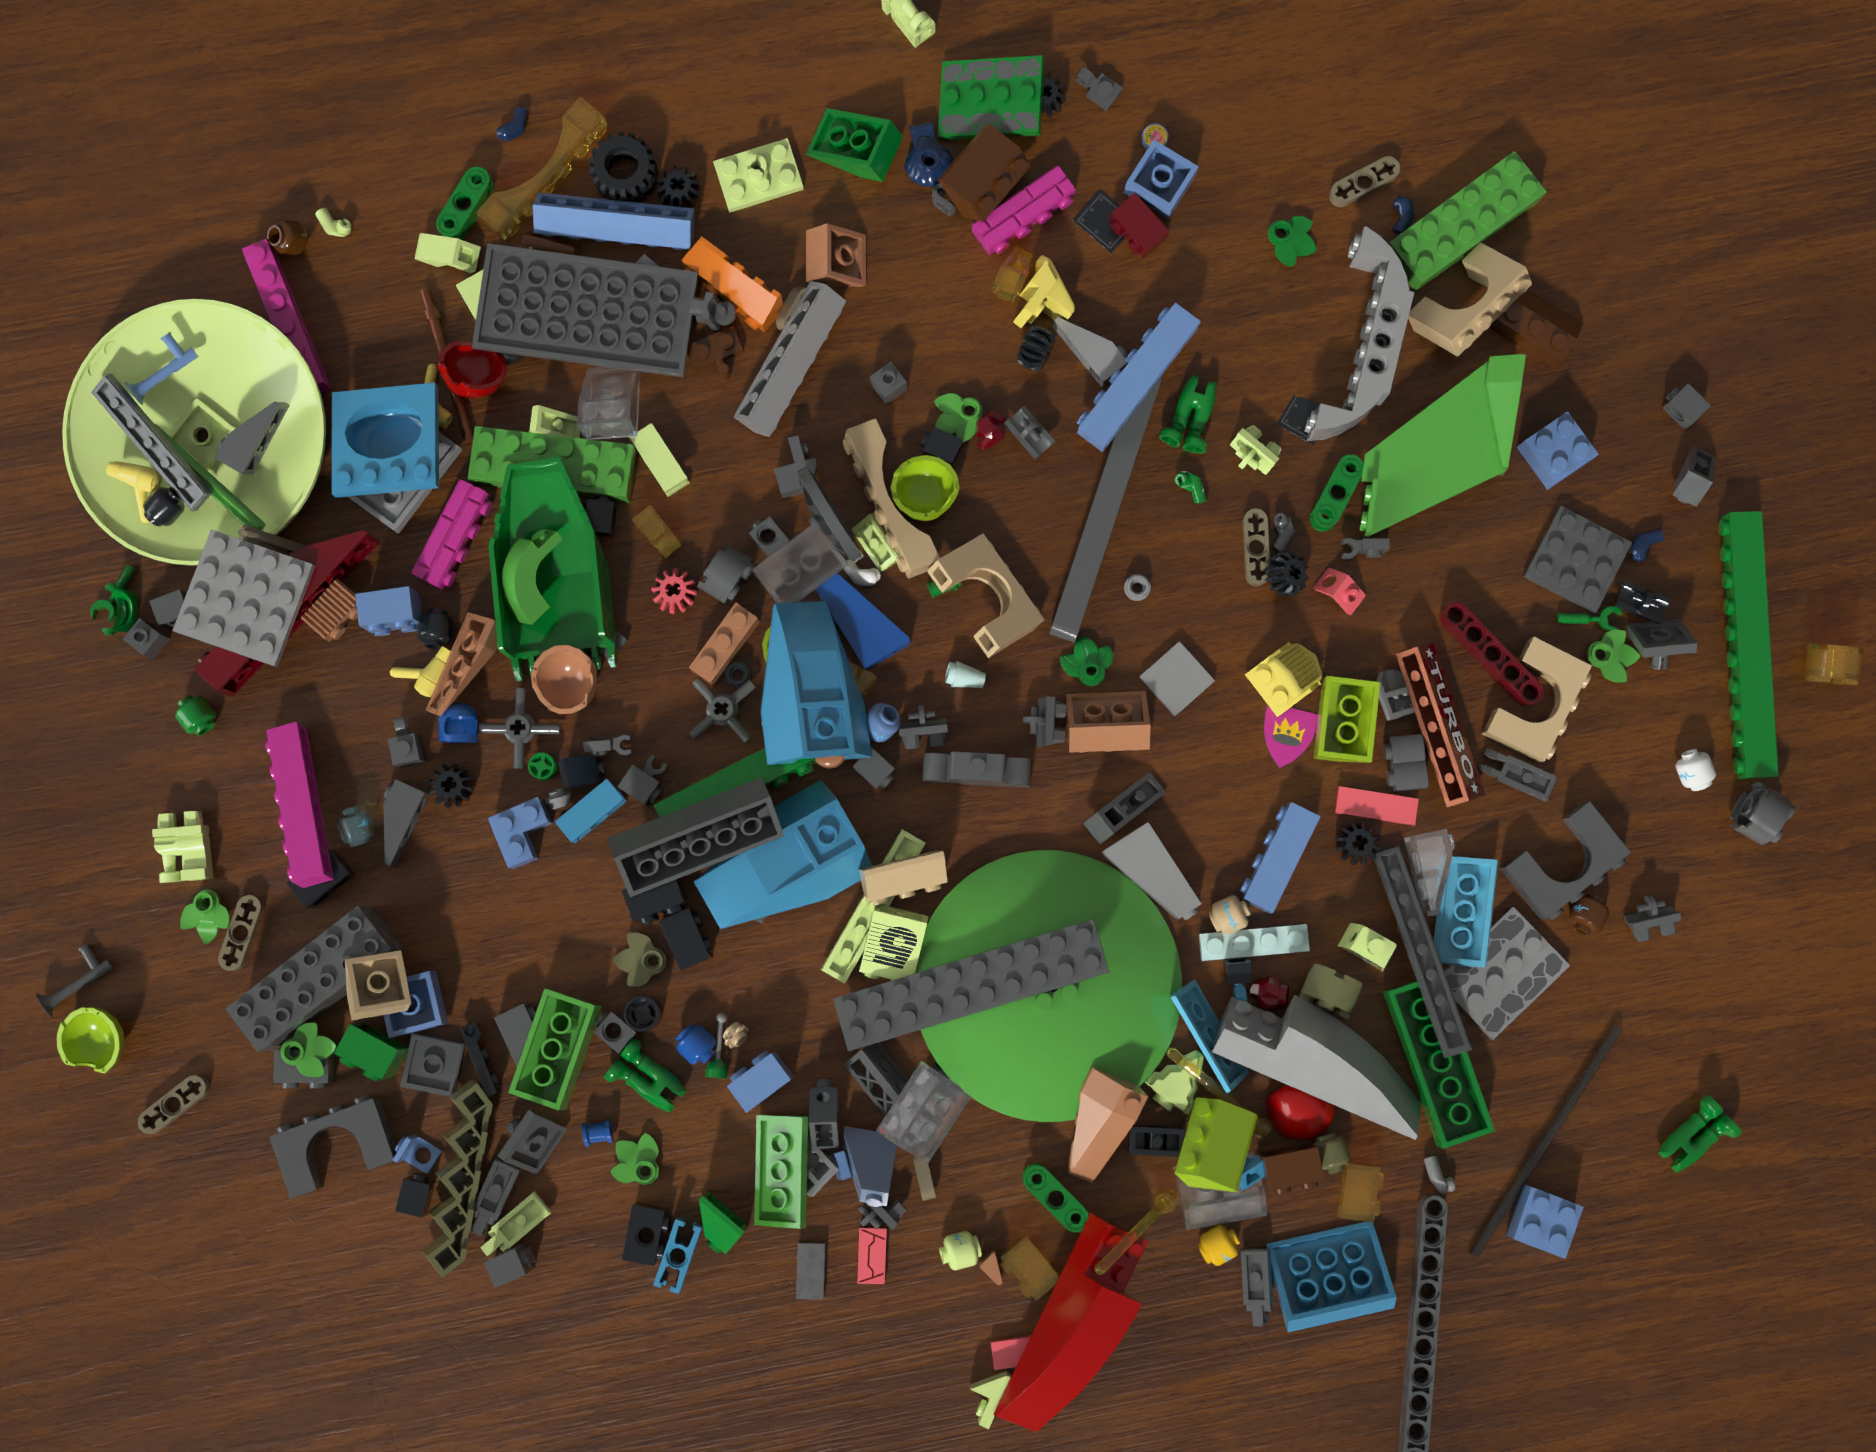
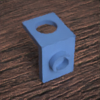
M413 1134L406 1138L403 1137L395 1148L397 1153L393 1161L396 1163L406 1161L428 1174L442 1150L420 1136ZM422 1147L429 1149L431 1152V1159L425 1164L418 1162L416 1159V1152Z

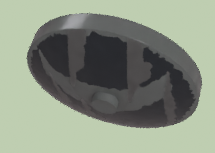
M805 466L797 471L804 499L812 515L809 521L815 531H822L830 542L854 563L864 558L845 522L809 467Z

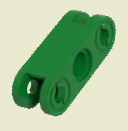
M472 167L468 169L439 214L436 227L442 236L464 240L495 190L494 183L484 168ZM466 201L471 202L468 209H460L462 203Z
M1346 455L1342 457L1333 469L1310 514V523L1317 531L1325 532L1332 529L1340 519L1362 476L1364 463L1358 456ZM1346 468H1349L1352 473L1348 472ZM1331 489H1340L1343 493V498H1334L1331 495ZM1322 514L1327 515L1328 519H1324Z
M1038 1163L1028 1165L1023 1171L1022 1176L1026 1188L1066 1229L1075 1233L1081 1232L1089 1217L1085 1207L1045 1166ZM1040 1174L1041 1179L1038 1182H1033L1032 1176ZM1055 1190L1063 1193L1062 1202L1056 1205L1048 1201L1049 1194ZM1078 1213L1080 1215L1079 1219L1072 1221L1070 1219L1072 1214Z

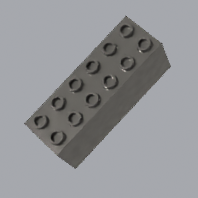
M357 906L225 1009L257 1052L277 1050L285 1041L293 1038L299 1026L312 1023L347 996L346 959L399 950L403 952L406 949L374 907Z

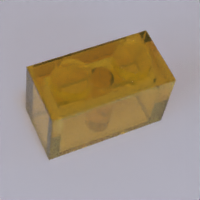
M1348 1162L1343 1165L1345 1170L1342 1171L1337 1216L1344 1219L1374 1223L1375 1216H1379L1381 1203L1380 1200H1377L1378 1189H1382L1384 1174L1380 1172L1381 1167Z
M1026 1234L1000 1254L1003 1260L1000 1264L1010 1277L1015 1274L1021 1282L1018 1287L1027 1298L1033 1296L1037 1301L1056 1285L1060 1277L1058 1272Z

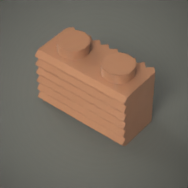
M335 579L319 599L302 615L301 619L329 642L332 639L337 640L345 632L346 628L344 626L348 621L358 618L356 593L342 581Z

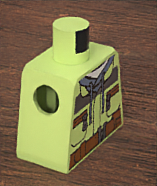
M1350 923L1338 947L1383 972L1397 944L1364 925Z

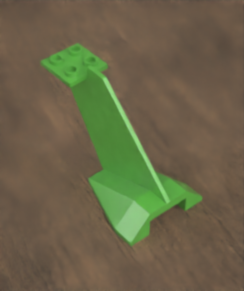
M1515 354L1489 357L1488 362L1365 454L1361 481L1372 483L1371 485H1366L1363 505H1368V511H1363L1360 523V531H1365V539H1369L1371 535L1493 477L1504 475L1509 466L1526 355Z

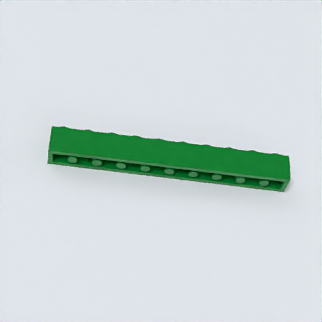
M1762 511L1729 512L1721 517L1719 534L1723 537L1720 558L1724 562L1725 570L1722 574V586L1726 588L1723 610L1728 620V625L1725 627V638L1729 641L1726 661L1727 666L1731 669L1728 690L1732 694L1733 702L1730 706V718L1734 720L1731 742L1736 752V758L1733 760V770L1737 774V780L1772 779L1779 776Z

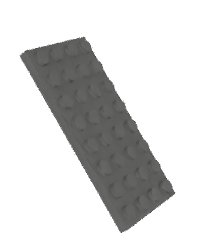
M487 243L472 347L477 350L684 378L693 317L689 310L691 299L696 296L698 272Z

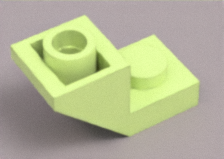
M421 233L415 259L435 267L449 265L469 273L476 272L481 247L458 238Z

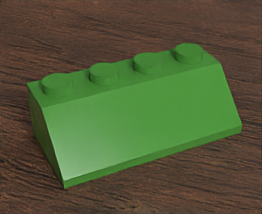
M544 988L508 1093L559 1111L567 1110L602 1006Z

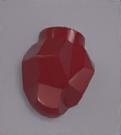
M989 411L986 416L979 418L976 423L977 445L982 450L990 449L1004 439V422L1006 419L998 412Z
M1262 978L1251 984L1249 994L1257 1000L1258 1005L1276 1011L1279 1009V1005L1287 1006L1289 985L1282 984L1278 978Z

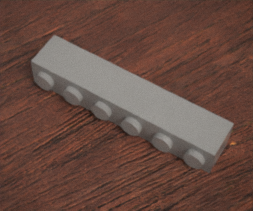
M810 281L736 411L734 418L754 433L770 437L777 428L782 414L790 405L794 393L803 382L807 370L816 359V354L827 339L836 319L840 316L846 300L829 286Z

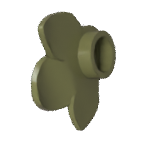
M628 933L627 942L629 948L618 953L613 958V962L619 969L629 972L627 978L628 986L639 987L648 983L653 974H658L664 970L667 958L661 949L653 946L648 936L641 933ZM651 956H656L658 958V964L656 966H651L649 964V958Z

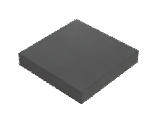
M412 1033L400 1087L450 1096L457 1090L466 1043Z

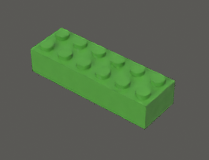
M1515 151L1389 242V245L1402 263L1407 275L1408 284L1414 292H1417L1469 254L1480 242L1484 243L1539 203L1547 191Z
M475 426L468 479L474 485L502 488L507 465L560 457L579 497L595 499V496H606L611 498V501L631 503L637 450L632 444Z

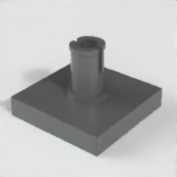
M1681 619L1662 620L1661 624L1652 621L1627 624L1626 633L1642 657H1652L1650 664L1652 669L1661 670V664L1663 670L1667 669L1669 655L1697 653L1698 643Z
M529 1109L522 1120L515 1118L508 1124L507 1131L512 1135L498 1156L504 1162L538 1174L568 1128L562 1123Z

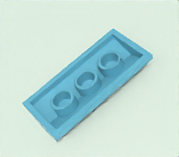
M1444 856L1434 934V944L1442 964L1459 967L1487 966L1498 860Z
M1194 979L1170 996L1226 1093H1228L1249 1074V1071L1245 1066L1212 1052L1219 1020Z

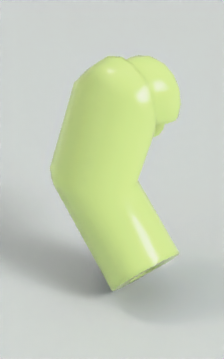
M321 208L315 213L328 235L345 237L350 234L351 223L345 218H343V221L333 220L327 208Z

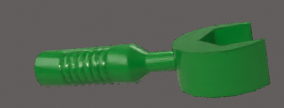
M126 565L115 583L117 587L125 589L136 569ZM113 593L108 601L98 600L92 604L90 609L92 619L96 620L98 611L104 608L110 612L109 622L112 623L116 619L117 608L113 604L115 600Z
M1612 606L1603 609L1598 616H1591L1588 613H1557V623L1588 624L1591 621H1598V625L1603 630L1611 631L1617 630V628L1609 626L1607 616L1611 613L1622 615L1623 613L1620 609Z

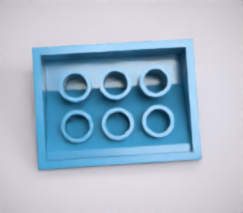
M1372 1220L1266 1244V1248H1270L1271 1269L1287 1332L1395 1308L1396 1294Z

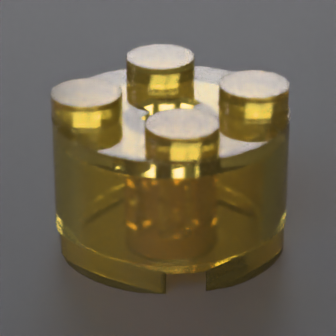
M1807 643L1804 668L1805 681L1831 683V679H1833L1832 684L1858 686V681H1861L1864 648L1831 644L1821 646L1817 643Z

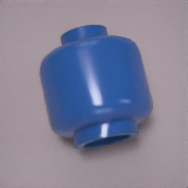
M690 1024L676 1038L678 1041L676 1050L690 1064L694 1065L699 1061L705 1064L716 1053L712 1049L716 1044V1039L702 1025L693 1026Z

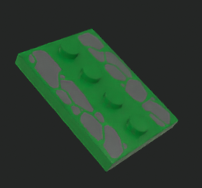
M1043 55L942 61L938 138L940 140L973 139L987 123L991 124L1006 137L1041 135L1045 58Z

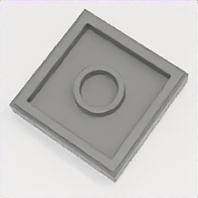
M1180 641L1139 677L1174 717L1215 682Z

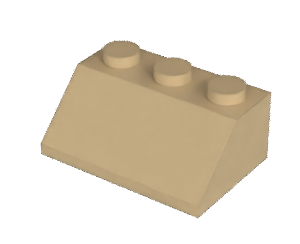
M939 850L858 869L865 900L867 902L873 901V905L889 902L888 897L899 895L900 899L915 896V890L925 888L926 892L942 889L941 884L947 883L944 852Z

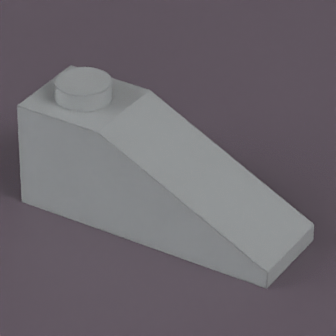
M1059 317L1054 320L1053 328L1101 387L1109 383V380L1118 369L1123 371L1128 364L1125 361L1128 355L1121 346L1116 347L1112 341Z

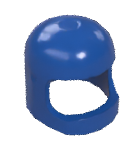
M452 703L442 716H438V741L442 743L478 742V716L476 710L466 703Z

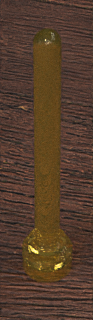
M1171 1047L1167 1050V1056L1217 1098L1250 1111L1230 1093H1226L1224 1088L1177 1049ZM1257 1114L1258 1117L1253 1134L1258 1139H1263L1271 1131L1273 1122L1265 1115L1260 1116Z
M1163 1189L1155 1198V1206L1095 1266V1272L1098 1275L1104 1274L1162 1214L1173 1212L1180 1204L1178 1195L1171 1189Z

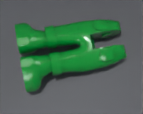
M1192 374L1180 393L1175 415L1171 421L1172 426L1161 429L1159 439L1172 447H1179L1191 410L1194 408L1195 412L1189 426V433L1182 448L1187 452L1202 454L1206 452L1208 445L1201 438V435L1204 434L1206 423L1213 410L1217 393V382L1209 380L1203 395L1194 392L1198 386L1199 376Z
M633 1037L620 1056L635 1064L639 1070L646 1073L654 1082L651 1083L637 1071H633L620 1058L614 1062L605 1074L604 1079L608 1082H614L617 1079L625 1080V1084L632 1087L649 1103L671 1113L676 1105L669 1098L661 1094L663 1089L667 1087L680 1097H683L687 1090L682 1082L669 1070L651 1060L652 1058L648 1055L644 1056L641 1051L640 1040Z
M1708 1094L1701 1098L1698 1113H1693L1687 1121L1673 1131L1658 1150L1662 1158H1667L1682 1147L1684 1151L1670 1164V1167L1676 1173L1688 1168L1699 1160L1711 1145L1719 1140L1718 1137L1726 1135L1731 1138H1737L1742 1133L1741 1129L1732 1119L1722 1114L1723 1109ZM1716 1118L1709 1128L1707 1127L1697 1138L1691 1141V1138L1706 1126L1708 1121Z

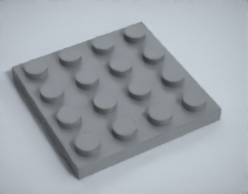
M211 529L173 631L278 667L315 565Z

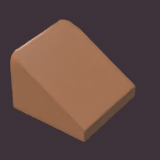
M992 1249L980 1262V1268L1000 1286L1003 1282L995 1250Z

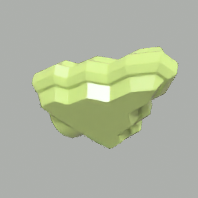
M1194 1050L1182 1056L1176 1065H1166L1160 1072L1154 1071L1144 1081L1156 1092L1152 1099L1169 1112L1175 1106L1189 1115L1195 1103L1193 1096L1198 1089L1195 1079L1202 1071L1204 1055Z

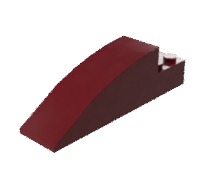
M365 530L303 547L287 555L315 565L289 638L304 623L301 619L302 615L308 611L335 579L343 582L380 544L377 539ZM215 646L211 652L204 653L198 659V665L194 670L216 691L234 697L265 663Z

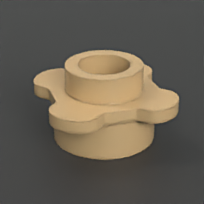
M739 1022L733 1023L723 1034L724 1044L726 1046L729 1045L730 1048L740 1046L747 1039L749 1028L744 1024L741 1025Z

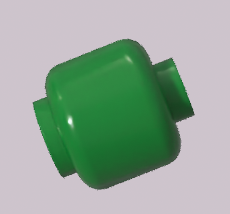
M189 695L178 702L179 708L175 712V718L186 733L201 736L216 725L214 722L216 712L206 698Z

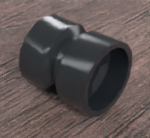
M647 995L638 996L631 999L625 1006L624 1020L635 1031L652 1030L662 1021L663 1007L654 997Z

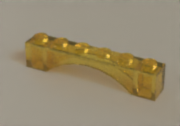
M580 96L563 115L559 143L545 167L522 185L507 191L493 193L476 212L480 220L503 240L508 236H513L518 231L521 221L526 216L529 217L533 214V203L538 192L551 194L555 187L554 184L560 178H565L572 169L571 165L577 159H581L586 155L589 145L595 139L598 140L604 135L607 126L604 116Z

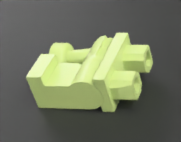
M881 0L882 10L886 15L891 13L893 21L915 48L936 33L935 22L925 11L919 12L912 0Z
M201 811L184 812L185 826L177 827L176 813L158 814V829H152V834L155 837L154 848L162 855L164 872L159 873V883L214 879L208 835L209 826L203 824ZM182 855L183 870L176 871V856Z

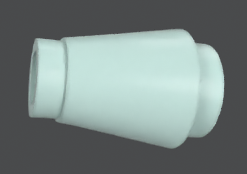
M958 661L956 663L949 662L945 683L950 684L951 687L983 688L986 673Z

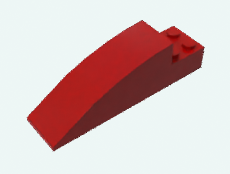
M1090 1213L993 1415L1037 1432L1080 1394L1113 1353L1142 1306V1303L1124 1291L1148 1241L1126 1228Z

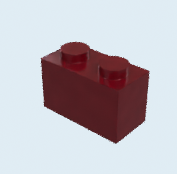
M1136 193L1111 213L1109 219L1112 230L1118 236L1122 234L1128 241L1129 249L1135 255L1139 254L1143 259L1168 238L1170 232Z

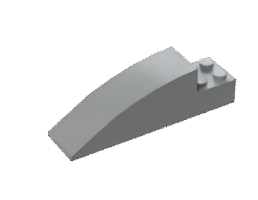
M1294 995L1282 1018L1269 1011L1256 1008L1246 1001L1231 997L1219 1021L1212 1050L1213 1053L1416 1140L1420 1121V1100L1389 1062L1357 1033L1324 1010Z

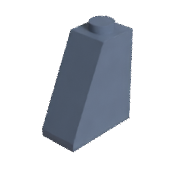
M845 1126L842 1145L860 1202L873 1207L887 1206L899 1135Z

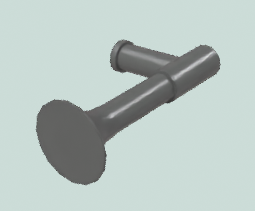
M90 944L83 945L78 951L83 955L91 970L52 994L41 995L36 993L39 1003L49 1016L53 1017L54 1008L63 999L114 970L113 965L108 959L101 964L99 963L90 948Z

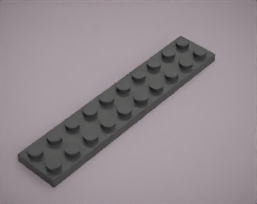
M1092 919L833 998L847 1049L852 1051L1110 973L1095 921Z

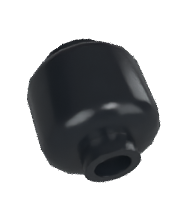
M158 487L144 501V516L155 526H170L184 512L185 505L171 487Z
M430 608L427 612L420 615L417 638L424 643L426 648L438 650L441 646L451 642L454 620L448 615L447 611Z

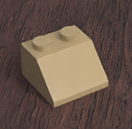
M401 950L345 960L346 990L351 1020L408 1010L411 1005V999Z

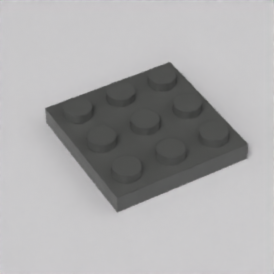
M1560 506L1523 577L1592 613H1596L1632 542Z

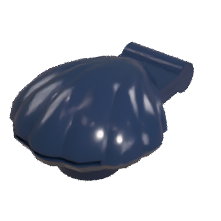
M932 122L909 126L913 148L905 160V171L909 178L920 186L934 187L940 183L938 179L954 162L953 156L949 153V150L936 142Z

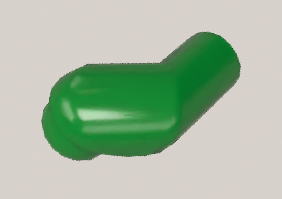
M1181 471L1175 475V484L1192 493L1195 505L1208 501L1200 477L1187 471Z

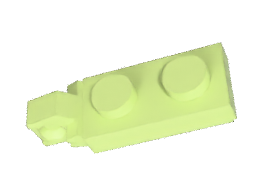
M536 1191L533 1192L491 1227V1230L488 1232L491 1239L480 1248L486 1256L490 1255L498 1247L504 1252L549 1216L552 1211Z

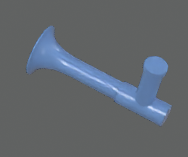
M168 332L160 339L164 341L176 358L139 383L129 384L125 382L129 391L141 405H143L144 395L152 387L199 357L192 347L184 352L171 335V332Z

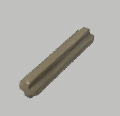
M244 525L238 532L240 535L239 539L284 555L306 547V545L248 525Z

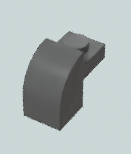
M798 435L788 438L794 463L774 468L782 499L802 494L797 471L803 467L808 466L814 476L817 477L816 459H804L809 457L806 442L800 443Z

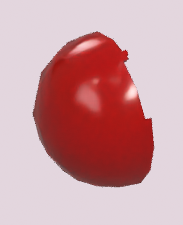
M459 340L448 344L440 352L438 368L443 381L452 392L458 396L478 399L494 393L502 385L508 367L506 359L501 353L473 349V342H461Z
M1287 1084L1273 1091L1265 1100L1266 1115L1272 1127L1282 1136L1296 1141L1312 1140L1322 1135L1331 1126L1336 1112L1335 1105Z

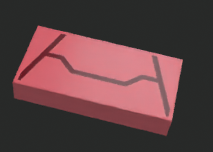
M859 1227L857 1283L885 1284L887 1228Z

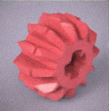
M674 568L672 576L665 570L663 571L664 580L659 577L655 578L660 587L654 586L651 588L653 593L658 594L653 598V601L655 603L662 602L660 604L662 611L669 607L670 613L675 614L676 606H679L681 612L684 613L686 611L683 605L685 602L690 606L694 604L688 597L697 596V591L690 589L696 583L694 580L687 581L689 577L687 572L682 573L679 577V570L677 568ZM679 586L680 594L678 596L673 594L670 597L669 589L671 587L676 589Z

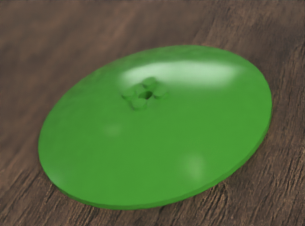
M1057 850L1021 852L1002 857L971 873L947 894L934 911L926 926L915 973L1092 919L1095 921L1110 973L1057 988L1054 992H1044L922 1029L923 1038L937 1064L963 1092L977 1102L1004 1115L1023 1120L1038 1122L1075 1120L1080 1103L1078 1100L1079 1091L1091 1067H1095L1140 1087L1164 1057L1172 1041L1180 1015L1170 996L1182 988L1179 955L1169 927L1158 908L1144 891L1118 870L1091 857L1072 852Z

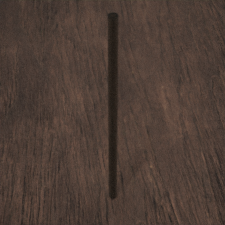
M1613 1024L1473 1244L1469 1253L1474 1257L1479 1258L1619 1037L1623 1029Z

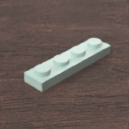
M1307 924L1239 930L1230 935H1226L1223 932L1198 934L1201 961L1310 951Z

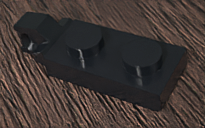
M475 1022L461 1027L460 1031L485 1095L492 1097L498 1094L496 1088L501 1085L495 1071L489 1072L486 1063L491 1060L485 1046L479 1047L478 1043L482 1035L480 1029Z

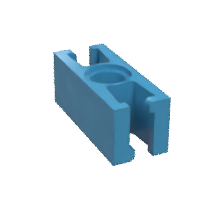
M606 779L558 818L555 823L571 843L576 844L626 803L627 800L615 785Z
M679 1216L675 1219L653 1286L659 1288L662 1285L666 1286L667 1280L663 1279L667 1267L678 1269L680 1273L677 1284L671 1286L669 1290L676 1294H680L683 1289L703 1230V1224L694 1222L692 1227L695 1232L690 1244L679 1241L680 1227H684L686 1223L685 1218ZM675 1248L682 1249L686 1254L685 1260L682 1262L675 1261L672 1257V1250Z

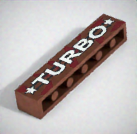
M1435 643L1417 646L1396 654L1446 807L1486 796Z

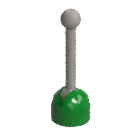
M724 1013L716 1015V1021L718 1022L715 1059L709 1062L706 1067L705 1077L727 1079V1066L720 1060L723 1023L727 1019Z

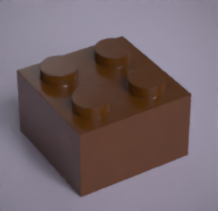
M1311 1143L1256 1153L1263 1161L1264 1166L1262 1184L1268 1190L1275 1191V1194L1291 1192V1187L1302 1186V1189L1317 1187L1318 1181L1325 1180L1318 1147Z

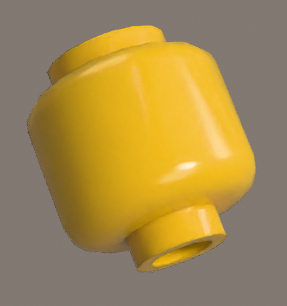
M1218 1225L1200 1236L1201 1243L1198 1244V1248L1208 1264L1212 1262L1215 1266H1219L1238 1255L1237 1245L1241 1242L1233 1228L1228 1231L1224 1225Z

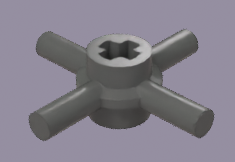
M701 677L693 681L692 684L708 701L706 707L707 717L695 726L689 734L697 740L714 724L718 726L729 725L744 743L748 742L753 736L737 719L738 703L756 688L754 684L748 680L730 696L727 694L716 695ZM718 705H729L726 708L728 713L725 716L721 713L716 715Z
M516 688L515 713L510 715L505 723H479V733L505 734L506 738L514 743V769H524L525 744L530 742L535 734L561 733V724L535 723L534 719L526 714V688ZM521 722V724L526 726L525 730H521L519 735V733L514 731L515 727H519Z

